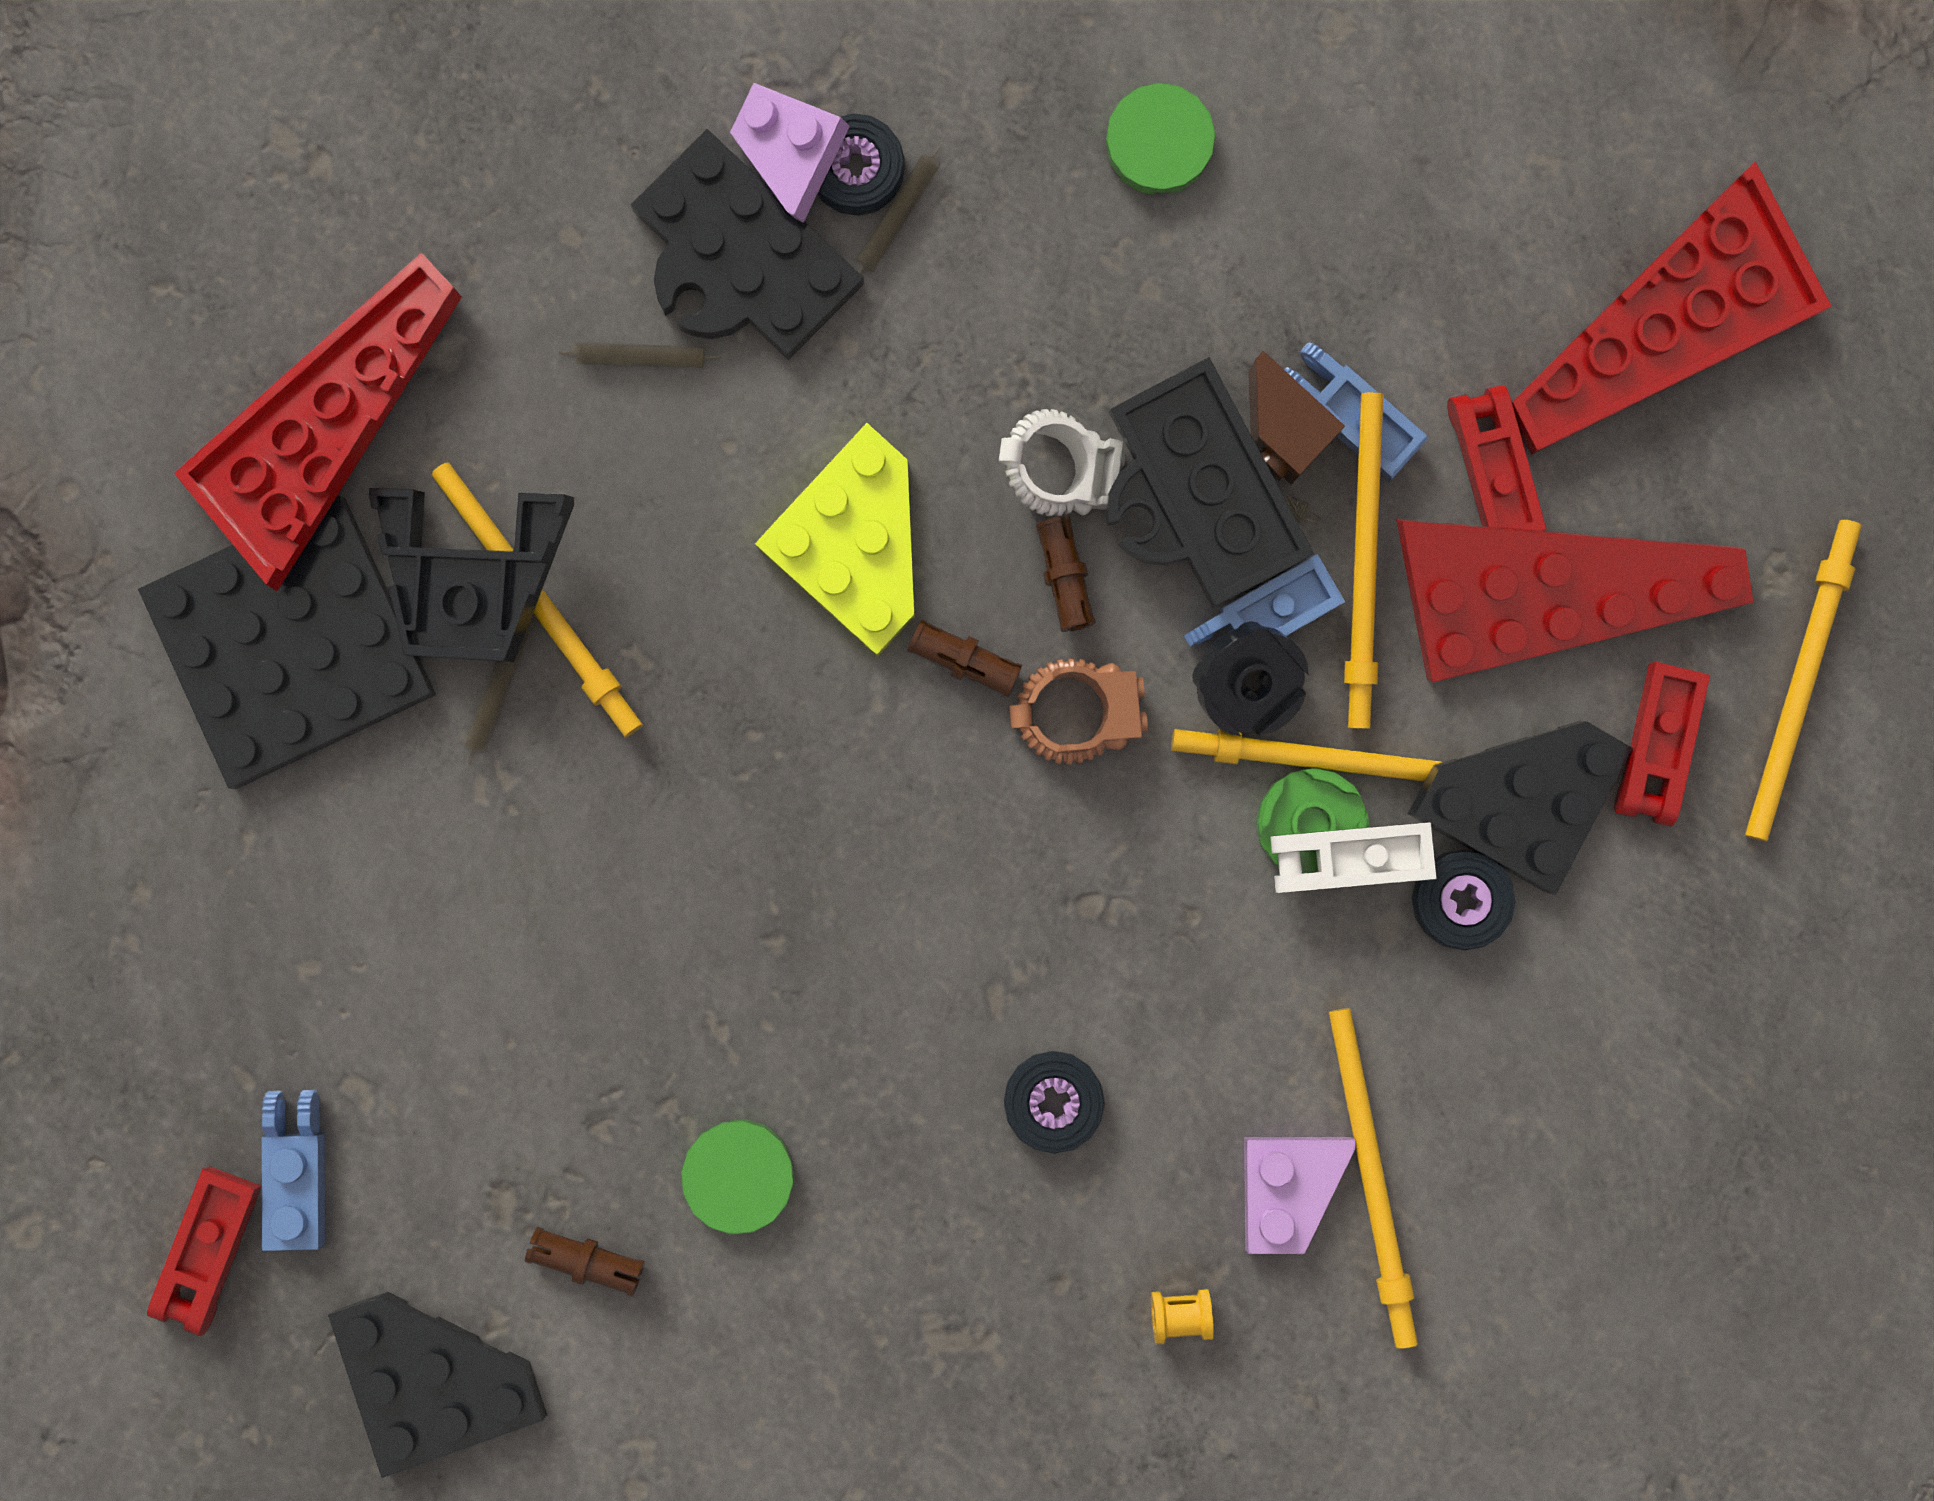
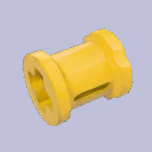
M1208 1289L1198 1290L1197 1295L1163 1297L1160 1291L1151 1292V1315L1155 1344H1164L1166 1338L1201 1336L1203 1340H1213L1212 1305Z

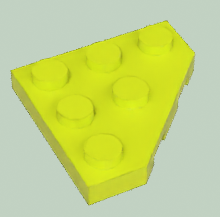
M866 423L759 538L755 545L878 657L915 617L909 474L907 458Z

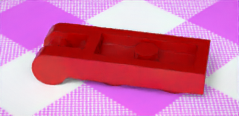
M1504 385L1485 389L1484 395L1469 398L1467 394L1449 398L1447 401L1449 419L1457 433L1482 527L1547 530L1507 388ZM1489 416L1493 421L1495 429L1480 433L1476 419Z
M1653 662L1648 665L1630 745L1633 749L1627 759L1623 781L1615 797L1614 810L1616 814L1632 818L1637 813L1652 816L1654 823L1669 827L1676 823L1681 810L1709 684V674L1660 662ZM1647 777L1662 780L1658 795L1644 792Z
M211 1166L202 1169L147 1309L148 1317L161 1322H166L169 1318L184 1324V1331L197 1336H203L215 1317L216 1303L261 1191V1185ZM182 1285L197 1291L193 1301L180 1297Z

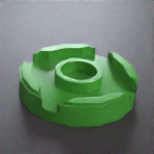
M1163 83L1138 87L1120 100L1110 116L1106 137L1109 162L1122 182L1141 193L1155 195V192H1169V194L1180 192L1197 181L1209 164L1213 153L1215 130L1209 111L1197 96L1184 88Z
M1317 768L1291 772L1272 784L1260 802L1256 819L1259 843L1270 861L1279 867L1278 853L1272 854L1270 837L1369 828L1368 813L1365 811L1364 803L1355 786L1337 773ZM1316 850L1300 851L1302 873L1318 872Z
M747 1119L722 1122L704 1131L688 1150L681 1171L683 1195L693 1214L708 1227L728 1234L755 1232L773 1222L787 1205L795 1181L794 1166L783 1139L766 1125Z

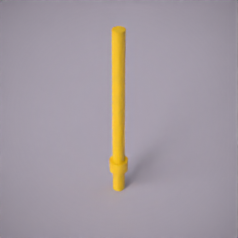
M1373 392L1361 393L1351 660L1345 661L1344 683L1350 684L1348 728H1370L1372 684H1378L1379 662H1373L1384 394Z
M446 462L438 466L432 472V477L485 549L489 551H513L514 549L452 465ZM542 589L533 614L584 681L581 688L594 706L601 704L625 738L631 736L643 724L619 693L622 686L609 668L602 670Z
M1839 520L1828 560H1821L1815 579V584L1819 586L1818 593L1747 825L1746 837L1764 842L1768 841L1842 591H1849L1855 572V567L1851 565L1862 528V525L1858 522Z
M1174 729L1171 741V751L1214 756V762L1238 764L1239 759L1422 782H1425L1433 765L1442 763L1441 761L1242 737L1241 732H1238L1241 736L1229 734L1222 729H1218L1217 734Z
M1351 1008L1333 1010L1328 1013L1381 1277L1376 1279L1380 1302L1387 1305L1395 1347L1410 1348L1418 1345L1409 1302L1414 1299L1410 1274L1403 1272Z

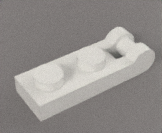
M1431 822L1270 837L1272 854L1278 853L1280 875L1274 876L1276 893L1436 879ZM1316 850L1318 872L1302 873L1300 851Z

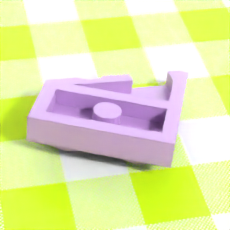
M753 83L730 133L786 211L795 219L804 223L850 126L839 116Z
M1244 1137L1245 1250L1248 1254H1305L1353 1155L1355 1139L1352 1137Z

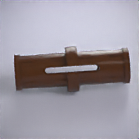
M1057 516L1037 523L1036 529L1042 544L1047 568L1043 576L1045 584L1051 586L1053 597L1055 598L1061 632H1072L1096 624L1093 616L1084 577L1088 576L1086 563L1080 562L1071 518L1069 516L1062 518Z
M923 619L919 623L907 652L919 655L951 670V676L958 680H962L963 676L1003 694L1007 698L1023 666L978 646L979 640L969 636L967 640H964L927 623Z
M537 1227L534 1231L530 1244L551 1251L533 1246L532 1249H527L525 1256L526 1263H534L572 1275V1282L583 1285L587 1280L627 1293V1295L632 1297L640 1281L637 1278L639 1274H642L645 1265L643 1260L632 1259L598 1248V1241L587 1238L582 1243L545 1231L540 1227Z

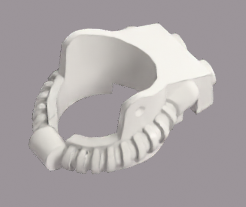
M1042 409L1040 412L1034 411L1031 415L1027 414L1023 417V420L1018 421L1016 424L1017 428L1012 429L1010 432L1011 438L1001 439L999 463L1007 466L1008 470L1005 471L1006 477H1010L1009 485L1014 487V494L1016 497L1020 496V501L1024 505L1026 504L1032 511L1036 509V513L1042 515L1045 512L1046 516H1062L1063 513L1067 515L1072 510L1080 515L1088 514L1091 509L1105 510L1107 508L1108 493L1126 460V453L1122 450L1123 441L1111 438L1102 441L1096 432L1086 430L1080 422L1075 421L1074 417H1067V413L1062 411L1058 413V410L1053 409L1050 412L1048 409ZM1034 432L1058 439L1069 449L1072 455L1076 474L1072 485L1064 495H1053L1038 488L1029 478L1024 464H1021L1023 444L1030 439Z

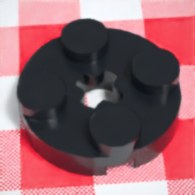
M1249 621L1216 640L1207 650L1202 661L1194 668L1192 677L1193 683L1197 687L1198 701L1203 711L1220 729L1237 736H1241L1238 732L1246 734L1256 732L1260 736L1280 729L1296 715L1303 705L1306 692L1302 689L1305 682V673L1308 676L1309 674L1308 663L1303 652L1291 639L1275 628L1264 627L1258 622ZM1264 670L1258 677L1262 683L1259 689L1253 691L1251 688L1246 687L1241 691L1243 678L1249 672Z

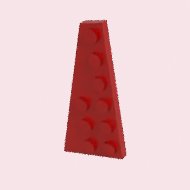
M1756 161L1512 401L1520 434L1531 455L1803 323L1832 307Z
M422 253L414 258L174 473L263 582L275 591H278L462 298Z
M1396 519L1426 678L1431 682L1754 603L1746 549L1736 546L1675 541L1664 542L1626 537L1615 538L1577 533Z

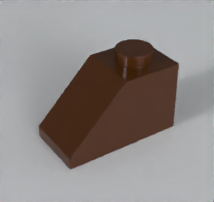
M1262 351L1248 372L1251 436L1274 479L1280 481L1284 478L1292 485L1337 437L1345 425L1268 354Z

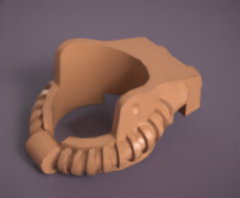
M1068 658L1064 662L1063 659L1056 660L1055 664L1049 662L1045 668H1038L1035 675L1031 674L1028 677L1029 682H1024L1022 686L1023 691L1018 694L1017 698L1020 699L1018 704L1009 706L1011 729L1021 730L1023 734L1021 738L1023 741L1027 740L1029 743L1027 746L1030 749L1034 748L1036 750L1035 754L1045 756L1044 759L1050 761V759L1055 760L1056 764H1061V762H1065L1066 765H1072V762L1081 764L1085 759L1091 761L1096 754L1097 756L1102 755L1105 748L1121 750L1126 746L1127 741L1140 740L1142 733L1148 732L1146 712H1140L1139 698L1145 697L1143 677L1137 678L1136 671L1121 672L1119 666L1114 663H1109L1098 669L1095 667L1096 664L1092 662L1087 664L1082 659L1074 661V658ZM1067 678L1076 679L1092 687L1100 698L1103 716L1102 723L1091 740L1081 744L1059 745L1045 737L1038 726H1033L1031 705L1036 702L1038 694L1044 686L1054 680Z

